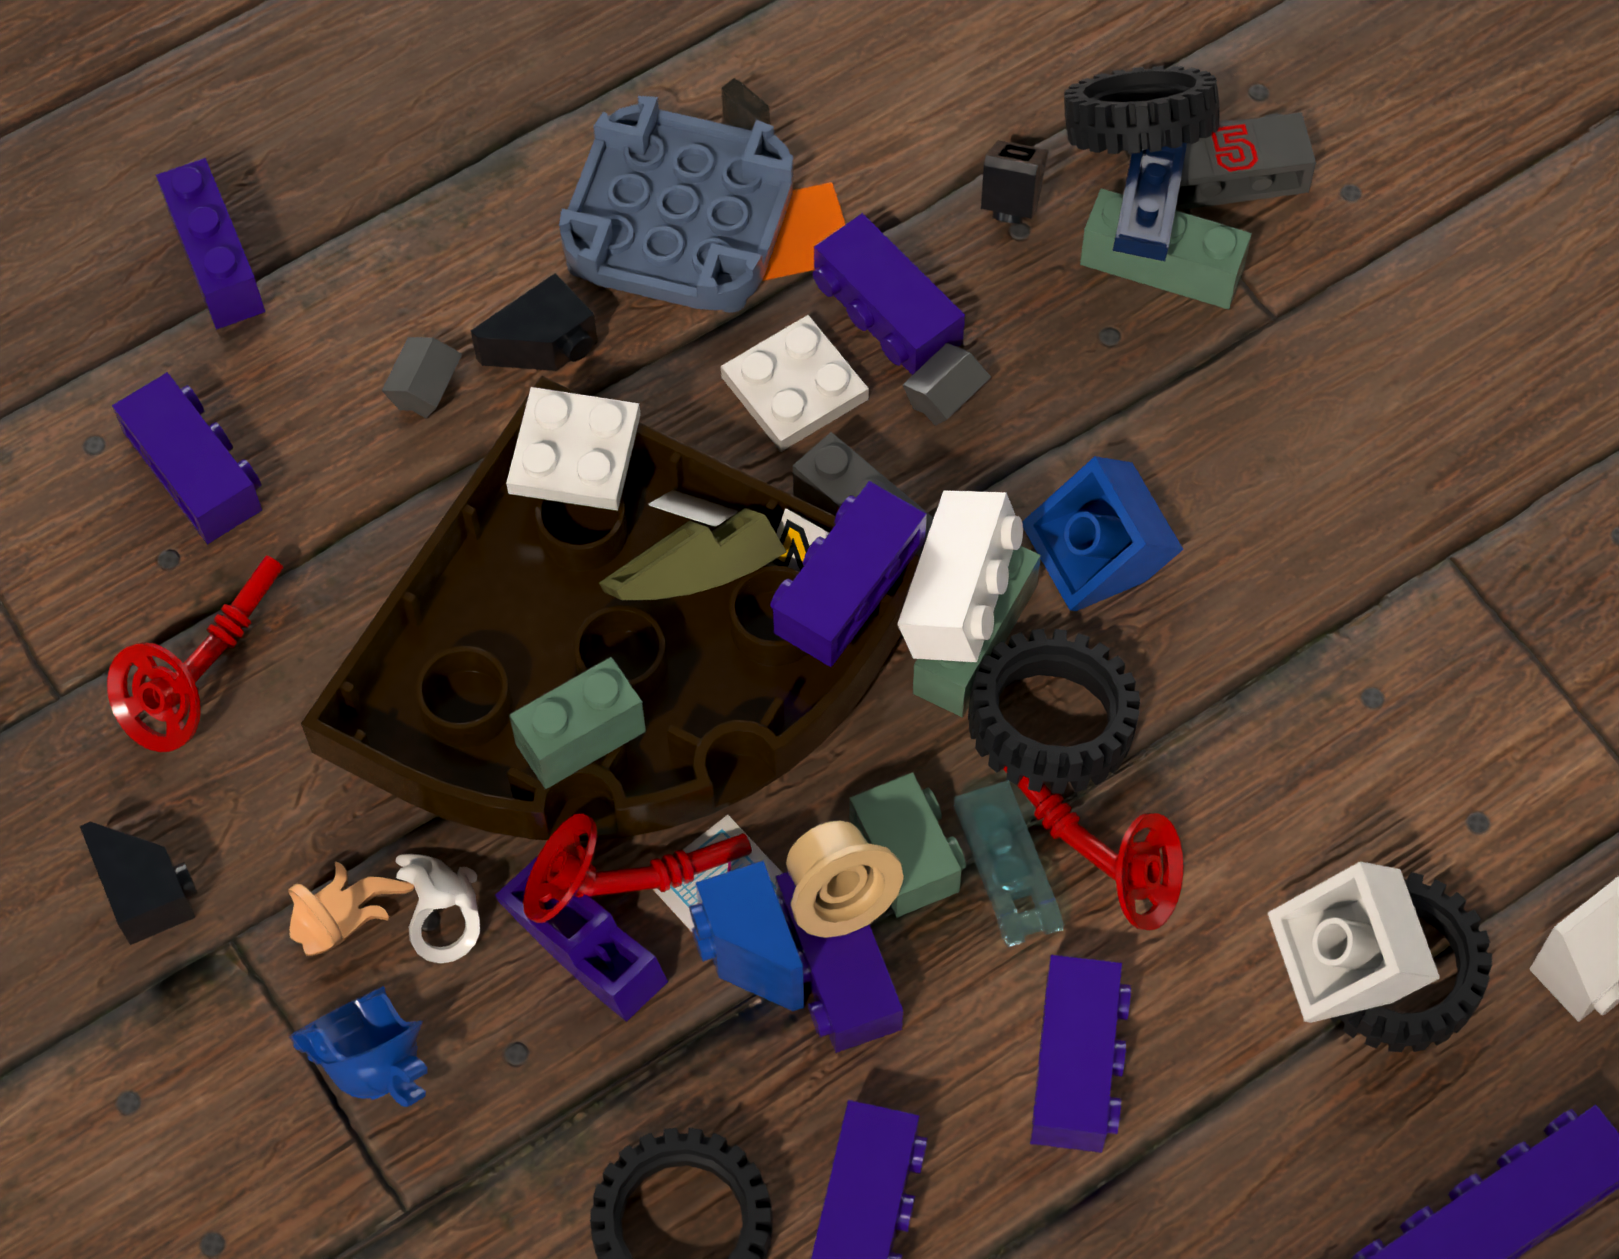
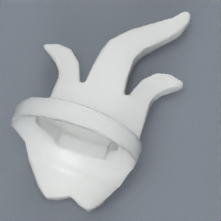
M401 854L397 856L396 863L403 868L397 872L396 878L413 884L419 897L409 925V939L417 954L425 960L435 963L454 962L465 956L476 944L480 933L476 895L470 884L477 881L476 872L467 867H459L456 874L441 860L426 855ZM453 905L460 906L465 918V929L462 936L456 942L449 946L436 947L424 941L421 928L424 920L433 909H445Z

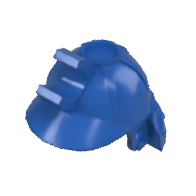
M384 986L329 1012L288 1036L296 1050H299L301 1053L306 1052L310 1061L314 1062L315 1065L320 1064L337 1087L352 1097L374 1100L390 1093L394 1100L404 1107H409L425 1097L426 1091L414 1082V1080L427 1073L426 1065L417 1058L416 1040L423 1021L405 1022L394 1009L386 995Z

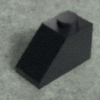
M998 140L985 156L981 209L993 211V219L1006 223L1021 224L1023 217L1032 219L1038 208L1049 150Z
M556 273L470 330L476 359L482 366L557 371L570 361L575 362L584 358L591 351L592 347L598 343L594 313Z
M91 821L80 826L116 921L130 945L196 918L188 898L198 894L185 862L174 866L164 846Z

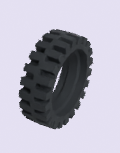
M1154 66L1150 70H1144V67L1133 68V71L1129 72L1123 69L1112 71V75L1102 73L1094 75V79H1082L1079 81V84L1070 85L1069 89H1066L1064 92L1068 141L1072 146L1077 145V148L1081 150L1090 148V152L1100 153L1107 150L1108 154H1119L1123 150H1128V154L1140 153L1143 149L1155 152L1162 151V147L1165 146L1171 149L1182 147V142L1193 144L1199 142V138H1208L1212 135V132L1218 130L1219 98L1216 77L1211 75L1210 72H1200V69L1196 68L1184 70V67L1173 66L1170 69H1165V66Z
M1036 629L1031 631L1029 641L1026 640L1021 632L1010 637L1008 646L1001 641L993 647L991 656L986 655L979 671L976 673L968 711L971 739H976L975 749L981 757L989 755L988 766L996 773L1008 767L1006 780L1018 785L1023 776L1030 778L1029 790L1040 792L1043 782H1050L1051 794H1064L1068 782L1071 783L1074 792L1086 790L1090 779L1095 785H1098L1106 780L1109 771L1114 774L1121 766L1123 759L1126 758L1135 736L1140 712L1139 691H1134L1136 681L1132 673L1124 674L1125 663L1121 658L1116 656L1108 661L1110 648L1099 642L1091 650L1088 648L1090 637L1080 633L1077 634L1074 642L1067 641V630L1061 629L1054 630L1052 639L1046 638L1044 629ZM1037 675L1063 677L1084 686L1101 701L1107 713L1108 724L1104 732L1090 742L1071 747L1044 745L1021 735L1004 719L999 709V697L1005 688L1017 680Z
M1411 872L1407 880L1404 879L1417 916L1423 918L1443 933L1454 950L1458 973L1454 988L1445 1000L1424 1012L1399 1013L1377 1006L1330 1018L1334 1023L1341 1019L1345 1023L1343 1028L1345 1033L1352 1038L1357 1033L1366 1037L1364 1044L1376 1049L1382 1042L1388 1044V1051L1402 1052L1406 1046H1412V1050L1415 1052L1426 1050L1432 1042L1437 1046L1447 1041L1454 1032L1457 1034L1474 1014L1484 996L1490 979L1488 975L1492 967V953H1487L1490 940L1486 930L1479 931L1478 929L1481 919L1475 909L1467 913L1464 910L1467 900L1458 892L1452 897L1446 895L1444 891L1447 885L1436 879L1431 886L1423 884L1424 875Z
M677 1127L663 1129L664 1135L654 1138L652 1133H649L639 1138L640 1144L632 1148L630 1145H627L619 1152V1160L615 1164L612 1162L608 1164L603 1171L601 1184L597 1183L593 1194L590 1225L592 1241L598 1259H633L623 1240L622 1218L628 1198L644 1179L664 1168L691 1166L712 1172L729 1185L741 1206L743 1225L736 1248L727 1259H767L772 1238L773 1215L766 1184H764L761 1173L755 1163L748 1161L746 1153L737 1145L732 1148L727 1144L726 1138L716 1133H713L712 1137L704 1136L702 1129L689 1128L688 1133H678Z

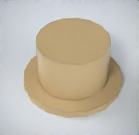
M844 821L826 822L810 829L795 842L789 850L786 860L788 873L796 885L791 901L794 919L797 925L809 935L825 938L847 935L869 925L886 912L896 899L904 879L899 859L887 847L868 844L856 826Z

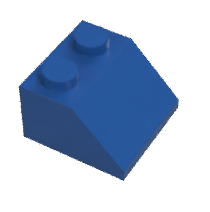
M1094 456L1022 521L1027 536L1037 553L1041 555L1040 559L1070 611L1081 610L1145 583L1184 550L1132 462Z
M764 860L695 882L698 904L689 906V910L694 924L692 933L702 962L712 959L719 978L791 1011L804 1008L803 965Z

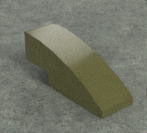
M745 508L712 532L709 527L688 521L599 582L605 593L620 600H656L690 595L727 584L750 574L787 551L766 515Z

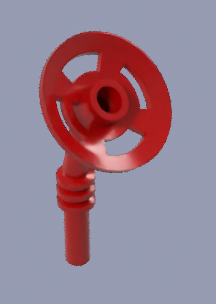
M266 555L231 605L224 604L221 611L224 615L217 614L215 616L216 626L210 624L207 627L208 637L184 663L166 648L144 642L128 646L115 656L108 671L107 693L116 720L131 739L146 749L156 752H170L184 746L193 738L200 722L201 713L200 699L195 683L227 647L234 648L237 642L234 638H241L244 635L242 627L249 628L251 625L250 615L284 569L282 564L270 556ZM152 656L166 661L176 672L174 673L163 666H157ZM134 664L138 669L132 680L133 695L129 696L127 686L128 674L131 666ZM148 676L151 680L145 682V679ZM190 705L189 717L184 726L183 719L186 717ZM146 711L153 718L166 722V734L151 729L140 719L139 715Z
M1008 767L1003 768V770L1007 773ZM1023 776L1017 787L1036 808L1034 816L1038 820L1043 819L1042 825L1046 830L1051 829L1050 835L1053 839L1061 838L1107 876L1116 880L1119 903L1129 923L1141 930H1155L1164 925L1177 905L1183 881L1182 846L1172 822L1164 815L1158 813L1140 815L1127 829L1121 842L1119 854H1117L1078 823L1080 820L1079 815L1076 812L1071 813L1072 807L1069 803H1063L1064 798L1061 794H1051V791L1044 782L1040 792L1029 790L1030 778ZM1148 828L1151 830L1144 842H1133L1134 836L1141 829ZM1160 848H1161V850H1162V856H1163V878H1162V862H1161V856H1160V852H1159V849H1160ZM1148 898L1153 904L1147 912L1143 914L1136 913L1135 900Z
M576 814L564 821L555 830L538 855L524 892V913L528 919L536 923H543L558 914L574 896L580 898L584 895L596 896L656 888L661 892H666L670 890V886L677 888L682 885V882L685 884L693 882L694 875L751 855V844L746 834L742 833L689 853H685L681 849L675 851L673 856L671 854L663 855L662 861L659 858L652 859L648 867L596 872L595 866L591 865L597 839L595 821L585 814ZM585 833L589 837L586 848L580 846L579 837ZM553 898L558 900L552 909H545L544 903Z

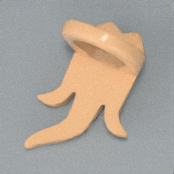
M335 862L336 874L334 880L315 895L299 883L294 884L288 889L294 902L289 929L290 938L296 943L303 945L306 956H315L328 952L345 941L369 920H389L386 910L381 906L370 905L364 907L374 897L382 894H406L414 890V885L409 882L384 877H367L346 889L348 886V872L342 864Z

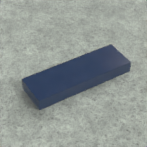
M1182 142V147L1173 149L1165 146L1162 147V151L1150 152L1149 149H1143L1140 153L1131 154L1112 251L1160 261L1166 260L1187 143Z

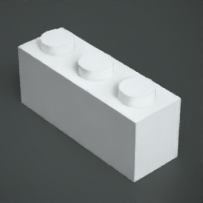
M943 490L897 623L914 659L978 661L984 640H988L993 632V612L999 594H1004L1008 586V566L1013 550L1019 549L1023 538L1022 520L1019 516L1015 515L1007 493Z

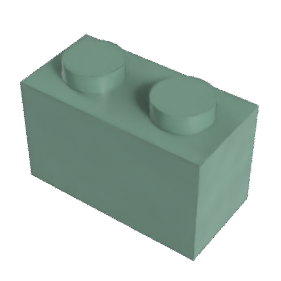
M612 657L509 715L516 746L545 789L646 732L642 701Z
M913 772L850 797V823L860 830L868 844L887 847L901 863L904 879L898 896L890 905L896 918L960 892L961 870L966 868L965 858L954 836L945 838L937 822L942 819V814L935 795L929 787L921 789Z

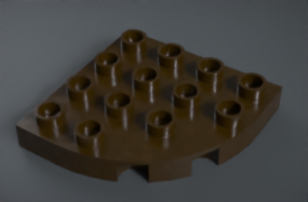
M543 376L534 385V388L579 394ZM527 396L301 722L311 752L386 792L446 820L490 833L532 840H548L564 821L580 813L591 817L595 821L597 828L596 840L626 838L669 829L711 815L753 795L789 772L818 748L851 713L873 682L902 634L897 623L920 556L915 554L832 667L774 634L773 609L771 608L772 598L784 580L789 578L793 581L799 574V571L789 567L763 566L727 584L690 595L656 600H620L605 593L599 582L688 521L709 527L711 532L726 522L724 521L714 527L649 505V503L671 490L736 510L738 513L746 508L764 514L776 533L785 508L829 533L835 526L836 516L640 422L638 423L618 511L509 494L506 482L528 400ZM612 657L642 701L646 732L545 789L516 746L509 715ZM587 833L579 836L580 841L589 840Z

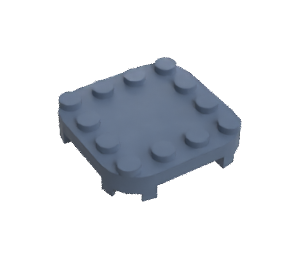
M638 96L639 104L620 108L610 116L602 112L594 125L595 140L568 209H561L559 227L568 271L576 277L599 286L687 307L722 310L729 313L741 310L745 306L747 298L755 293L764 278L792 197L794 180L793 155H790L787 146L774 135V126L756 119L753 129L747 130L659 110L658 97Z

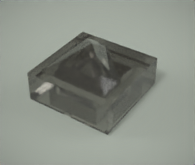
M734 78L721 88L723 119L731 126L747 130L753 129L756 119L770 125L769 106L742 82Z

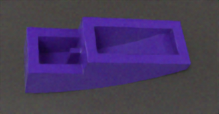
M536 857L495 894L498 902L568 972L627 1022L668 983L658 960L651 952L618 928L611 913L587 895L580 898L574 896L558 914L546 922L536 923L528 919L524 913L523 899L526 884L537 859ZM553 898L544 903L545 909H552L558 900Z

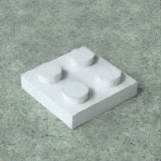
M809 315L721 366L722 379L780 452L869 400V388Z
M531 387L506 482L508 493L618 511L641 415L639 403Z

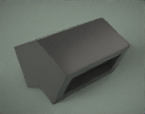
M408 337L382 392L399 410L413 411L427 419L437 408L462 353L433 337Z
M946 343L903 384L912 408L924 413L936 426L953 415L991 376L969 351Z

